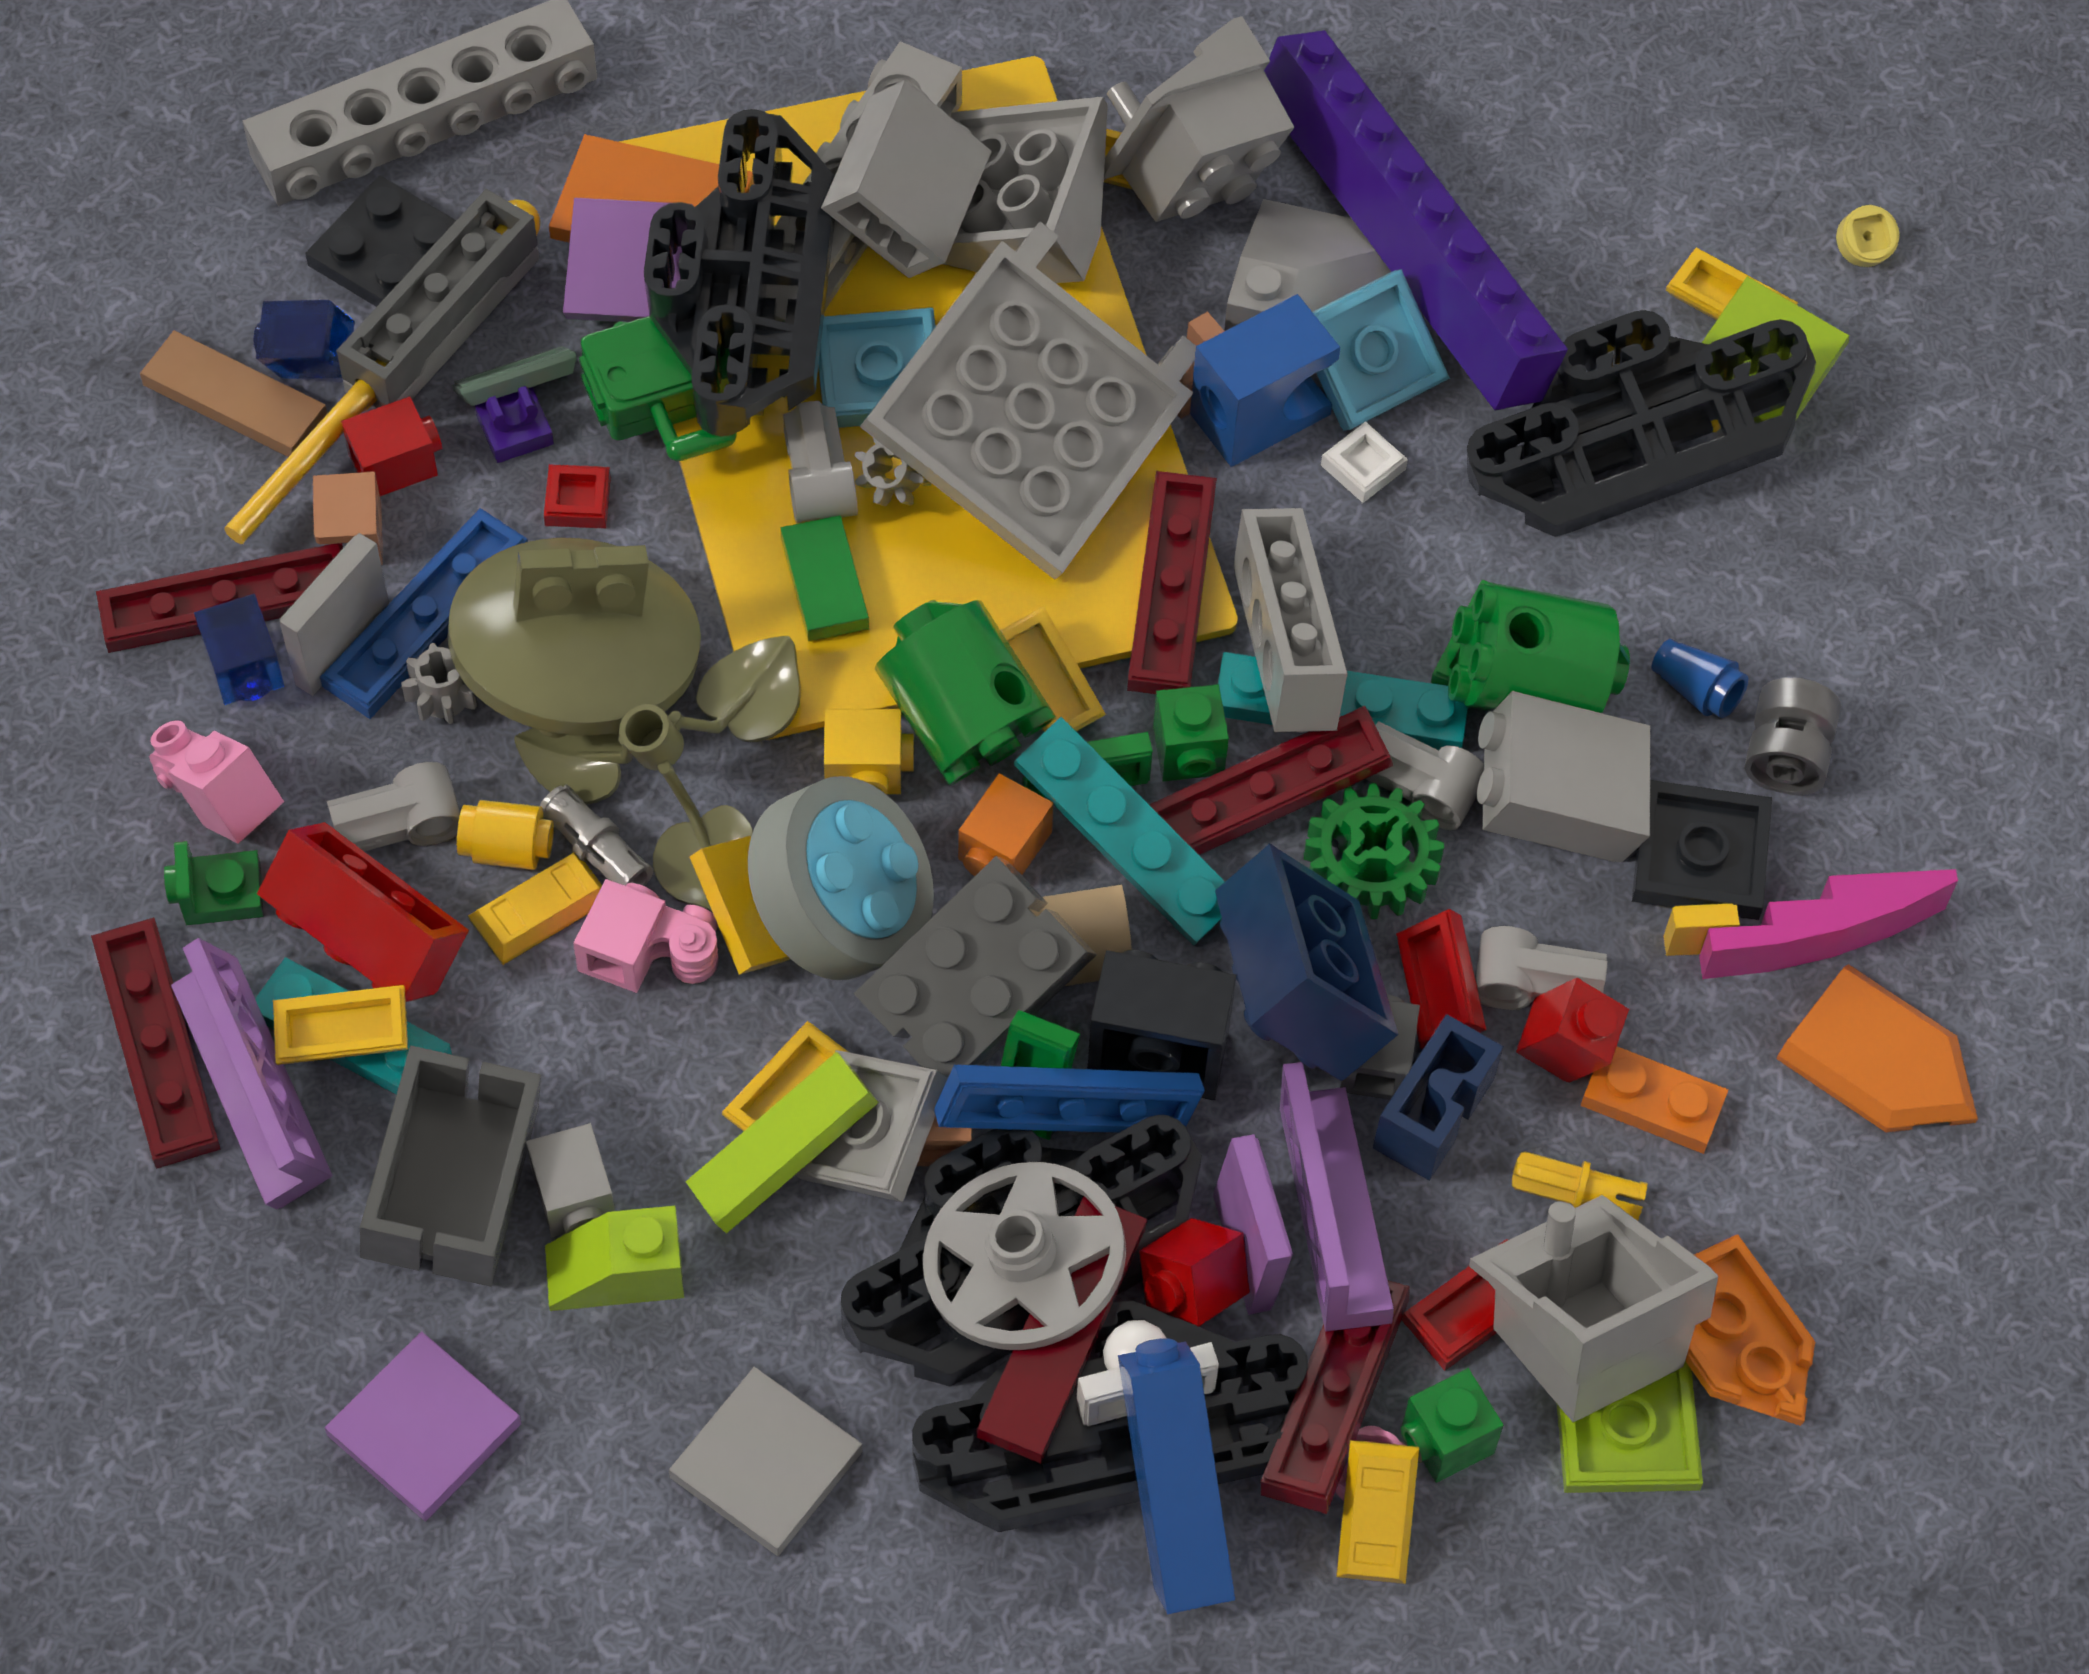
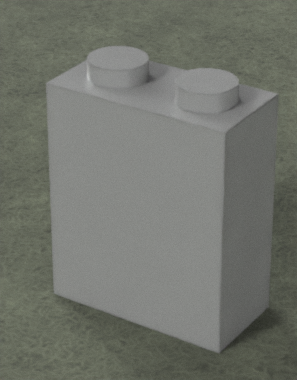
M903 80L869 97L821 209L906 277L911 278L946 262L991 150L975 138L967 127L956 122L934 104L926 93L911 85L907 80Z
M1512 691L1493 712L1489 711L1485 715L1478 736L1480 748L1485 749L1484 771L1477 788V800L1480 804H1483L1482 830L1613 862H1623L1650 837V725Z

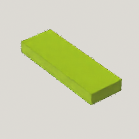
M835 1052L685 1182L714 1223L727 1234L879 1102L849 1063L838 1052Z

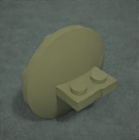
M549 538L529 541L509 547L487 558L475 567L459 586L452 601L448 624L450 655L457 672L466 686L479 699L498 713L513 721L538 729L540 733L551 738H560L566 735H600L609 733L620 735V723L625 714L632 708L642 704L658 706L665 712L677 702L690 685L696 672L701 642L698 617L689 597L668 573L648 560L645 545L616 546L605 542L580 538Z

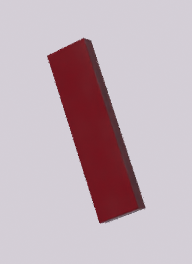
M1156 471L1127 691L1156 694V691L1191 687L1217 478Z
M342 543L329 544L96 591L107 651L111 653L279 619L343 549Z
M1362 706L1339 717L1337 731H1308L1149 805L1198 855H1201L1392 767L1393 762L1366 706Z
M155 918L91 935L156 1169L221 1150L181 1007L171 986L173 979Z
M1084 1196L1075 1216H1102V1214ZM1115 1206L1126 1240L1125 1267L1117 1290L1100 1314L1075 1334L1047 1346L1026 1350H1013L979 1424L977 1438L1042 1463L1078 1382V1378H1080L1146 1230V1218ZM1109 1254L1071 1273L1079 1307L1088 1299L1102 1279ZM1030 1314L1023 1330L1041 1328L1044 1325Z
M1388 1280L1394 1308L1392 1324L1325 1331L1323 1324L1308 1361V1369L1303 1384L1294 1396L1281 1429L1283 1434L1280 1439H1277L1261 1479V1496L1327 1514L1348 1461L1350 1440H1356L1408 1305L1410 1286Z

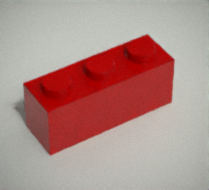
M326 822L288 830L257 892V895L276 908V915L283 922L292 927L305 930L324 945L323 949L329 957L339 963L352 966L371 980L373 989L404 985L406 1002L434 995L439 990L469 932V929Z

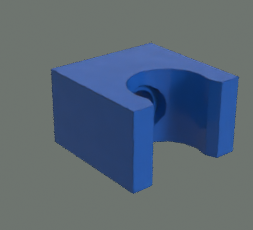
M1296 294L1196 346L1190 415L1230 467H1233L1331 415L1332 403L1310 376L1330 367L1339 360L1341 347L1302 298Z

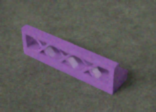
M197 938L182 948L192 972L171 986L264 1203L267 1206L279 1209L333 1175L284 1064H276L275 1043L238 959Z
M1303 1063L1283 1064L1280 1112L1325 1331L1392 1324L1394 1308L1346 1087L1309 1091Z

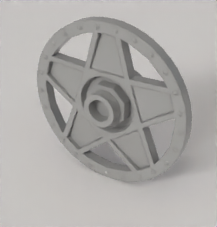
M1025 1162L1002 1166L968 1182L945 1203L937 1214L928 1232L923 1253V1272L927 1290L936 1309L944 1320L958 1333L974 1342L1004 1350H1026L1059 1342L1083 1329L1100 1314L1117 1290L1125 1267L1126 1240L1124 1229L1118 1212L1110 1198L1095 1182L1083 1174L1064 1166L1044 1162ZM1014 1183L1000 1215L963 1212L984 1194ZM1054 1183L1064 1185L1085 1196L1102 1216H1059ZM942 1247L972 1267L952 1303L947 1298L940 1280V1254ZM1109 1254L1102 1279L1088 1299L1079 1307L1071 1273ZM1018 1303L1044 1325L1041 1328L1007 1331L984 1326Z

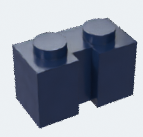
M1446 1014L1380 1115L1373 1149L1430 1181L1454 1144L1462 1117L1467 1120L1470 1119L1493 1083L1504 1046Z

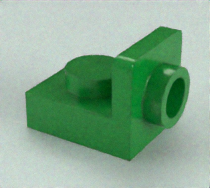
M188 841L174 842L175 865L164 866L165 890L168 904L179 903L186 926L264 917L263 898L257 895L262 884L261 862L257 850L193 857Z

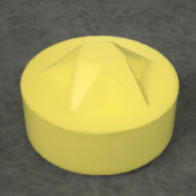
M1874 205L1861 206L1849 213L1840 222L1836 233L1837 246L1842 256L1853 265L1861 267L1875 266L1889 258L1896 250L1899 242V228L1894 217L1885 209Z

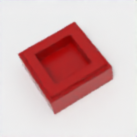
M549 464L544 506L545 526L606 529L611 483L610 467Z

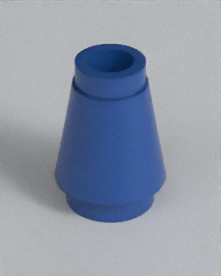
M1673 639L1666 640L1660 646L1651 665L1652 671L1659 674L1663 680L1704 716L1712 714L1720 718L1729 716L1740 703L1748 686V676L1739 671L1738 662L1683 643H1678Z

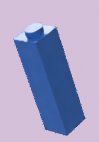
M1168 1338L1145 1341L1136 1346V1352L1118 1355L1153 1586L1168 1615L1234 1601L1235 1594L1200 1363L1186 1342L1177 1343V1341Z

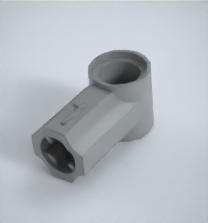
M820 401L798 404L791 412L783 414L784 435L791 463V469L788 470L789 485L796 524L841 515V518L858 515L852 466L850 461L845 462L835 407H827L822 405Z
M1378 721L1375 726L1391 756L1393 766L1366 778V780L1377 783V785L1391 792L1396 788L1402 789V797L1409 800L1410 805L1419 800L1425 804L1422 819H1437L1439 827L1444 830L1458 829L1477 798V788L1484 771V763L1465 749L1456 746H1444L1438 751Z
M438 762L417 763L400 771L393 779V784L327 801L334 829L363 851L409 840L417 846H430L449 841L457 836L460 817L459 805L449 771L445 765Z
M1491 927L1485 930L1480 938L1476 970V984L1480 1002L1487 1007L1506 1010L1522 1009L1533 1002L1535 997L1576 977L1603 993L1607 972V954L1539 944L1538 939L1532 933L1517 927Z

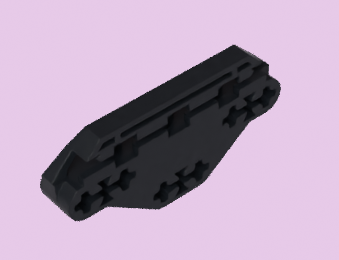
M757 109L742 110L733 114L726 122L718 170L719 186L696 207L683 202L669 203L661 207L653 215L650 223L644 265V281L649 317L691 375L697 422L703 430L716 436H729L743 430L750 425L752 416H763L764 408L781 397L785 398L787 396L789 411L815 394L835 225V219L821 209L835 175L781 115L768 114ZM781 148L789 149L812 170L811 182L807 181L803 185L792 182L793 162H782ZM750 154H755L752 166L754 185H751L749 193H745L748 177L746 162L750 159ZM775 216L806 217L805 231L796 230L794 253L783 251L785 231L774 229ZM678 247H681L682 253L679 256L680 280L677 281L675 288H673L672 281H674L675 275L673 255L677 253ZM767 284L798 286L797 299H788L785 322L775 320L776 298H765ZM729 348L730 357L728 356L727 362L728 385L725 386L724 393H720L719 384H721L722 380L721 357L725 354V349ZM758 354L790 356L788 369H780L779 377L767 383L768 369L757 368Z
M1647 310L1630 312L1578 331L1567 337L1563 342L1568 351L1543 401L1534 403L1528 410L1484 425L1477 429L1469 438L1467 445V474L1469 483L1479 496L1483 495L1525 513L1526 525L1557 537L1781 456L1795 427L1797 411L1815 372L1816 360L1807 341L1806 334L1795 323L1779 319L1760 324L1710 344H1704L1671 336L1669 325L1664 318L1655 312ZM1784 407L1782 415L1755 424L1754 417ZM1718 420L1725 436L1675 453L1673 447L1713 433L1711 421ZM1523 442H1524V457L1529 455V457H1528V458H1525V459H1522V446H1521V445L1517 446V444H1520V443H1523ZM1638 448L1645 465L1595 483L1593 476L1634 462L1631 450ZM1494 457L1499 465H1495L1491 458ZM1558 477L1565 494L1541 503L1532 499L1554 491L1552 479Z
M1154 1115L1141 1120L1089 1148L1087 1151L1042 1147L1038 1136L1032 1130L992 1129L938 1158L930 1165L925 1174L924 1199L899 1251L857 1273L846 1282L841 1292V1320L845 1338L860 1353L866 1352L914 1365V1377L949 1387L1013 1352V1350L992 1348L979 1344L958 1333L944 1320L936 1309L927 1290L925 1279L919 1280V1276L924 1275V1246L934 1219L945 1203L959 1189L976 1178V1171L982 1169V1174L1002 1166L1025 1162H1044L1064 1166L1083 1174L1093 1182L1098 1181L1100 1184L1097 1185L1107 1194L1114 1206L1144 1217L1147 1220L1177 1205L1173 1220L1165 1224L1161 1223L1148 1231L1147 1229L1145 1230L1117 1295L1143 1281L1140 1250L1189 1220L1201 1168L1202 1155L1189 1135L1187 1128L1179 1120L1168 1115ZM1151 1151H1155V1152H1156V1153H1153V1154H1151V1155L1148 1156V1152H1151ZM1171 1154V1158L1165 1160L1164 1157H1167ZM1008 1159V1162L1000 1164L1001 1161ZM1129 1160V1167L1124 1169V1162ZM1139 1172L1138 1180L1134 1181V1174ZM1014 1183L984 1194L963 1212L1000 1215ZM1054 1183L1059 1216H1075L1084 1196L1064 1185ZM1115 1185L1114 1189L1109 1191L1107 1190V1188ZM1181 1188L1180 1195H1179L1176 1190H1178V1189ZM945 1191H952L951 1193H946L943 1195V1192ZM942 1247L940 1254V1279H942V1285L947 1298L952 1303L972 1267ZM900 1283V1291L893 1294V1287ZM908 1297V1305L902 1308V1300ZM1018 1303L984 1326L1007 1331L1023 1330L1030 1313ZM869 1305L870 1309L873 1312L877 1313L883 1311V1314L881 1316L874 1317V1315L869 1310H864L860 1312V1309L862 1307ZM942 1318L955 1339L950 1342L945 1341L929 1351L918 1348V1345L940 1334L941 1329L936 1321Z
M1135 1301L1113 1302L1096 1340L1095 1353L1100 1352V1356L1091 1360L1090 1353L1080 1378L1108 1370L1104 1364L1103 1355L1106 1340L1115 1328L1127 1321L1145 1320L1159 1327L1166 1338L1173 1339L1177 1343L1186 1342L1189 1348L1212 1342L1219 1363L1215 1390L1213 1391L1220 1392V1394L1217 1396L1204 1395L1218 1484L1263 1475L1277 1439H1280L1283 1434L1281 1429L1294 1396L1303 1384L1307 1373V1355L1302 1346L1293 1338L1282 1334H1270L1236 1342ZM1010 1356L970 1399L936 1406L924 1411L916 1419L912 1429L913 1467L919 1491L997 1532L1140 1502L1127 1416L1091 1426L1083 1425L1076 1404L1078 1382L1042 1463L980 1438L979 1444L983 1443L982 1450L973 1452L974 1436H970V1429L979 1427ZM1275 1368L1278 1377H1286V1380L1275 1382L1273 1374L1271 1372H1264V1369ZM1245 1370L1243 1386L1249 1385L1248 1392L1239 1394L1241 1377L1236 1378V1372ZM1285 1413L1283 1421L1274 1434L1267 1435L1269 1427L1258 1423L1240 1427L1238 1430L1240 1441H1233L1230 1425ZM945 1439L949 1449H953V1452L940 1454L939 1448L933 1444V1441ZM1100 1452L1101 1458L1052 1468L1050 1473L1052 1482L1047 1483L1042 1464ZM1005 1474L1008 1476L1006 1479L988 1482L983 1489V1496L985 1497L970 1499L951 1487Z

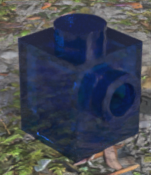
M330 300L263 301L261 321L256 325L253 336L256 359L280 378L284 379L342 378L336 350L354 332L355 321Z
M255 594L194 612L202 643L224 705L240 700L254 701L264 697L272 690L285 687L277 654Z

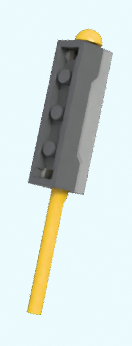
M485 189L336 350L346 394L225 526L224 530L232 540L239 544L245 543L343 434L342 420L359 415L370 407L376 409L409 396L413 399L539 260V251L536 246L538 245L537 234L540 230V216L532 204L520 199L507 201L490 190Z

